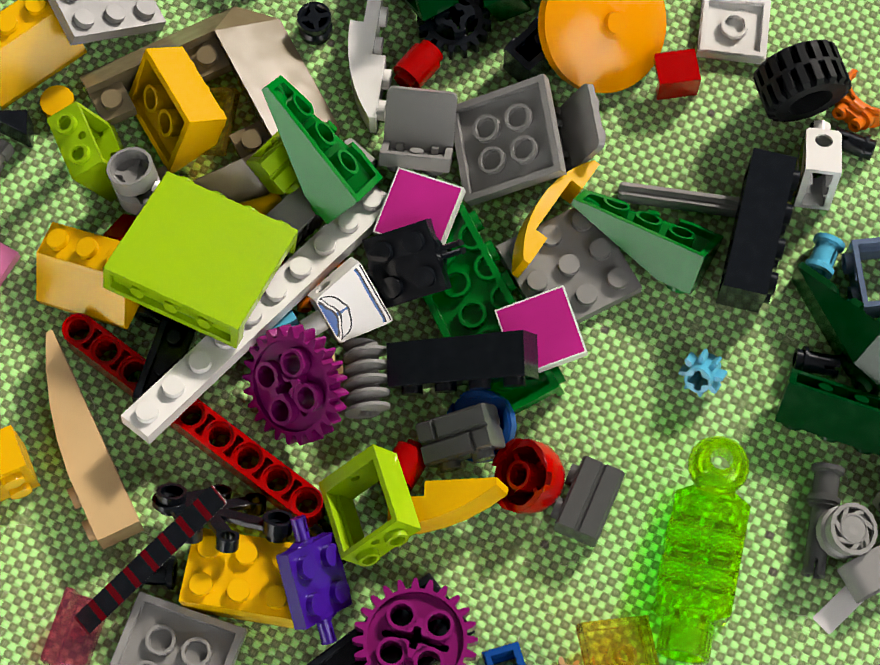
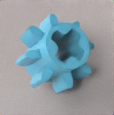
M704 349L698 356L690 352L684 360L685 364L678 372L679 375L684 376V389H690L697 393L698 397H701L708 389L714 394L717 393L721 387L720 382L727 375V371L721 369L720 361L722 357H716L708 353L707 349Z

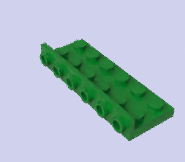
M463 202L460 205L446 241L447 244L462 239L465 245L452 248V250L466 248L465 254L447 259V273L452 288L423 297L443 338L501 332L494 310L516 302L511 291L517 288L507 270L500 272L495 261L501 258L491 240L484 242L479 233L485 229L476 211L474 210L469 213ZM557 366L539 373V379L526 380V386L503 387V382L491 383V389L488 390L498 392L507 399L515 414L555 393L558 397L565 394L560 384L566 380Z

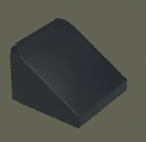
M0 111V133L28 147H33L34 125L28 111Z

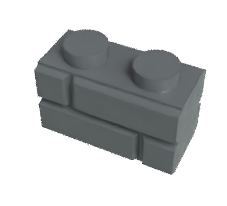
M479 403L417 423L415 427L419 443L422 446L421 452L426 467L439 468L440 473H445L462 468L461 461L472 458L474 463L495 458L494 451L503 449L506 446L503 431L500 428L501 423L497 407L494 404Z
M583 456L580 465L573 463L564 483L570 486L565 499L558 497L550 516L556 519L554 525L555 532L571 539L574 538L576 541L590 547H595L621 487L625 473L620 469L608 464L605 465L588 456Z

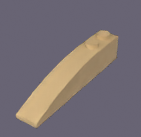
M53 330L45 332L48 395L56 439L67 474L73 485L67 489V492L75 509L82 507L87 519L81 523L90 542L97 540L104 550L144 531V528L62 347Z

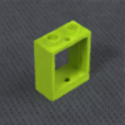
M77 101L48 117L47 122L71 178L110 202L117 199L115 190L106 172L107 163L111 156L124 149L115 127Z
M372 444L318 483L342 560L363 567L374 565L380 560V557L393 548L404 545L412 535L421 530L397 453ZM380 481L392 519L364 537L353 499Z

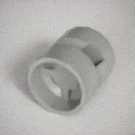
M127 147L112 155L107 163L106 172L121 207L128 213L138 215L160 183V178L151 155L145 149Z

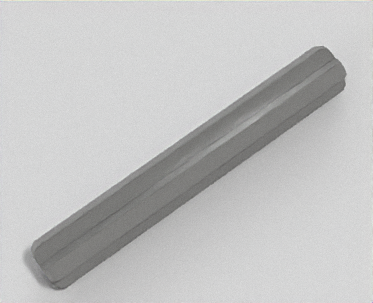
M630 182L620 183L617 196L618 200L632 204L735 217L740 198Z

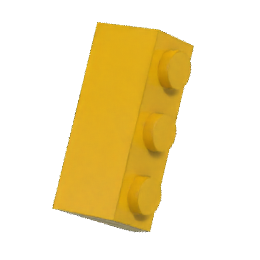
M17 0L0 11V107L2 110L87 53L83 44L70 45L48 0Z
M183 46L145 49L129 96L137 111L135 116L169 172L176 173L217 144L227 118Z
M52 222L36 252V300L39 303L74 314L83 313L93 320L126 330L140 306L136 302L103 288V267L119 245V240Z

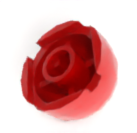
M516 438L507 442L505 448L500 449L493 459L492 466H496L494 477H497L508 487V495L497 502L503 509L520 514L539 513L554 504L561 495L565 483V470L561 459L550 446L529 438Z

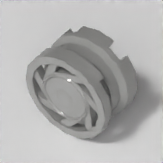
M845 503L824 511L818 518L816 525V538L820 547L829 556L836 559H848L870 551L875 545L878 536L877 523L873 514L865 506L858 503Z

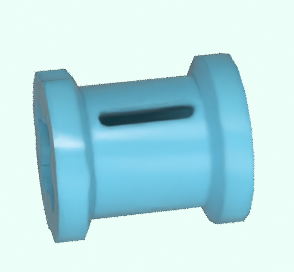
M820 232L815 234L813 238L814 248L810 258L806 259L804 263L827 279H831L835 272L833 266L838 254L844 251L845 243L832 234Z

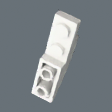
M367 0L364 22L350 20L348 32V59L352 90L360 115L370 133H377L378 122L385 121L386 100H382L383 92L391 87L392 70L387 69L386 56L382 55L384 38L379 37L380 27H387L389 7L383 6V0Z

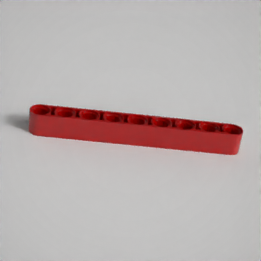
M76 313L66 318L62 324V334L73 353L132 397L137 382H130L128 378L133 372L142 371L146 359L91 317L83 313ZM79 330H89L88 335L84 339H73L75 333ZM106 351H117L116 356L112 360H100ZM199 399L169 425L254 491L266 496L267 501L279 510L287 511L293 517L306 515L308 527H312L315 523L318 524V520L324 518L325 505L323 497L316 487ZM198 413L202 415L197 424H184V420L189 414ZM218 435L230 436V440L225 446L215 447L212 445V441ZM248 456H255L259 459L258 464L254 468L244 469L240 466L242 460ZM276 478H284L288 481V484L283 490L273 491L269 488L271 481ZM304 500H313L317 503L316 509L311 513H302L298 510L299 504Z

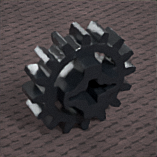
M458 0L459 3L424 22L417 15L419 38H425L424 40L432 42L441 53L443 51L448 52L449 60H453L455 53L459 52L463 59L467 58L468 49L478 53L479 42L487 43L488 32H491L492 20H489L490 11L487 8H483V0Z

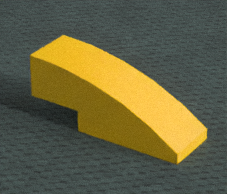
M497 477L425 481L424 496H411L421 526V530L415 534L447 528L479 514L507 496L508 487ZM388 509L387 521H389L390 519H392V518H391V515H390V512H389V509Z

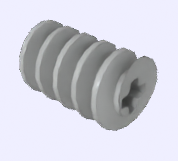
M360 337L346 340L343 343V349L346 351L343 355V361L347 365L344 368V375L348 379L344 383V389L349 391V394L344 397V403L348 407L345 410V416L350 419H369L379 416L380 412L391 409L390 403L380 401V398L390 395V389L380 387V384L387 383V374L379 373L380 370L387 369V360L379 359V357L387 355L386 346L378 345V342L370 338Z

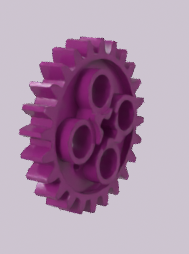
M303 324L279 326L267 330L266 335L257 337L258 346L249 348V352L254 358L244 361V364L251 369V372L242 375V378L249 381L251 386L243 390L244 393L253 396V400L248 404V408L257 407L258 409L255 421L264 419L266 421L264 431L275 430V440L286 438L288 445L296 442L299 445H304L324 438V435L332 433L334 431L332 425L342 421L337 412L347 408L340 401V397L349 394V391L340 387V382L348 379L346 375L338 374L337 369L342 366L343 361L334 362L332 359L336 348L325 349L326 337L315 338V329L304 330Z
M417 578L413 579L411 588L406 589L401 580H398V591L394 593L386 585L383 586L385 598L381 600L371 595L370 600L374 609L362 607L360 610L362 616L367 621L355 622L354 624L355 629L363 633L361 636L352 638L353 645L363 647L362 650L354 654L355 661H367L364 665H418L419 661L427 656L436 658L440 665H466L464 661L476 660V653L467 649V647L478 645L477 637L467 635V633L476 629V622H464V619L470 614L469 607L458 610L457 606L460 602V596L456 595L448 600L446 598L448 586H443L437 593L433 591V580L428 581L425 589L419 587ZM398 610H406L413 618L408 625L398 626L391 621L392 615ZM434 620H443L447 622L450 629L445 635L435 636L429 631L428 626ZM384 630L391 631L403 638L385 637L382 635V632ZM414 634H420L421 642L425 644L419 643L416 649H411L407 639H412ZM426 644L436 646L444 645L447 646L449 650L448 652H441L438 649L428 646ZM390 646L399 648L403 654L401 659L393 664L387 663L381 658L382 651Z

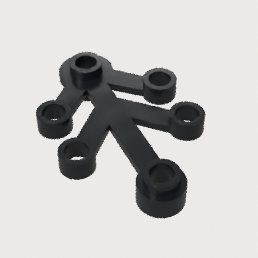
M162 484L157 488L156 493L152 497V506L161 514L172 516L176 519L208 488L187 492L186 488L180 484ZM224 484L213 485L227 502L206 523L216 535L215 547L218 551L233 553L239 548V533L231 530L226 522L263 531L265 538L272 543H283L288 540V537L293 532L290 519L293 518L291 513L278 509L266 512L267 498L263 494L249 493L244 497L231 499L232 489ZM203 526L186 542L187 544H197L202 541Z

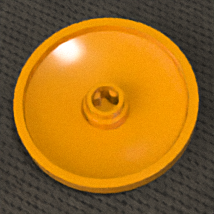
M541 0L538 33L543 53L555 73L566 83L577 89L583 84H593L595 93H614L633 86L654 66V55L661 52L665 40L667 23L664 0Z

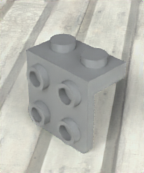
M583 84L561 107H554L566 172L591 160L605 145L606 134L602 128L599 99L596 96L593 84Z
M391 86L387 91L384 140L379 153V166H386L387 169L394 172L397 171L398 167L407 170H422L424 174L431 176L449 173L453 158L458 102L456 93Z

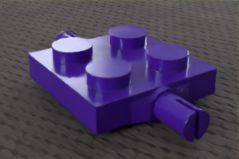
M306 515L296 516L290 519L295 537L294 543L288 550L276 555L295 630H306L317 624L321 645H329L337 641L332 624L333 617L337 612L353 604L350 587L347 583L333 531L323 532L315 537H310Z

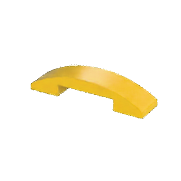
M595 160L576 166L566 172L567 175L558 178L531 209L515 241L512 255V275L518 278L531 263L547 240V237L536 230L559 196L568 203L573 201L600 165Z

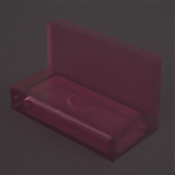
M66 587L40 658L45 665H89L105 620L90 634H87L74 616L92 598L79 595L73 588Z

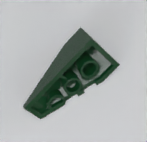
M804 262L799 263L791 280L835 355H840L841 366L846 375L851 379L853 387L879 396L880 317L875 320L863 310L864 303L855 297L852 300L844 299L840 296L839 289L833 282Z

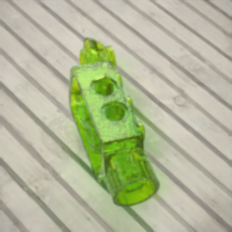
M726 436L707 437L700 440L691 450L688 458V471L694 485L676 490L671 501L651 604V610L662 618L656 653L665 658L684 663H709L715 628L726 625L733 609L751 508L748 503L736 494V491L746 482L750 471L749 458L744 448L738 442ZM715 456L725 458L729 468H716L712 464L711 458Z

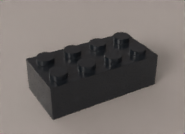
M758 148L753 149L743 179L717 295V304L758 313L762 304H769L771 295H774L778 273L772 271L777 269L778 262L782 259L786 239L780 238V236H784L786 226H789L793 211V205L787 202L791 203L801 171L795 170L797 157Z

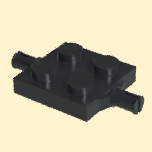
M431 218L362 240L369 268L365 272L377 288L378 294L386 308L451 289L452 286L447 273V259L466 253L465 247L452 250V248L465 245L462 239L442 245L436 236Z

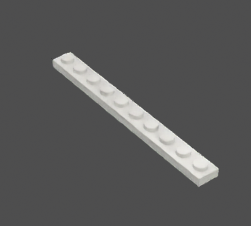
M374 186L358 203L329 224H325L279 267L244 325L243 339L237 349L206 335L121 415L122 423L148 444H151L230 369L250 347L257 343V337L264 336L267 330L272 329L362 243V240L373 233L372 231L387 193Z

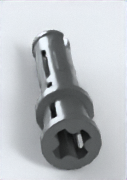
M816 462L811 466V471L814 473L812 492L807 494V502L811 507L801 575L810 577V574H813L815 579H824L826 576L827 553L820 547L816 538V525L818 518L824 511L840 506L841 499L838 497L840 477L844 476L845 468L833 463Z

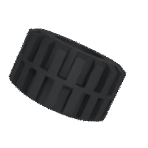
M811 40L786 47L765 60L753 74V80L767 116L776 122L798 121L815 116L838 103L846 96L852 86L837 46L828 40Z

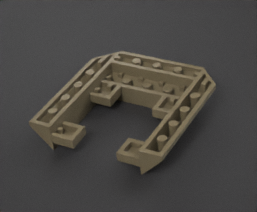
M236 6L79 76L98 115L111 125H115L137 115L136 108L127 92L132 87L146 48L183 46L205 83L232 71L259 121L229 135L230 141L240 158L239 160L206 174L193 182L208 190L218 191L225 195L226 198L237 203L271 193L259 180L260 178L249 168L246 161L278 131L262 92V89L277 77L282 75L312 103L314 115L325 123L330 120L337 127L335 134L338 137L341 132L336 119L280 19ZM165 165L156 169L160 181L168 171Z

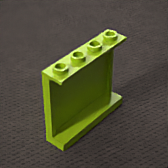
M167 171L103 267V288L237 349L243 339L244 325L288 252L292 254L295 252L298 230L292 228L285 221L270 218L259 213L251 206L239 204L226 198L225 195L218 191L208 190L195 184L185 176H177Z

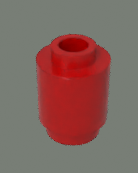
M428 40L415 43L393 67L395 73L394 80L399 86L422 88L440 68V62L443 59L441 51Z
M408 439L407 442L398 441L392 451L397 453L409 491H412L426 468L421 452L422 446L419 442Z

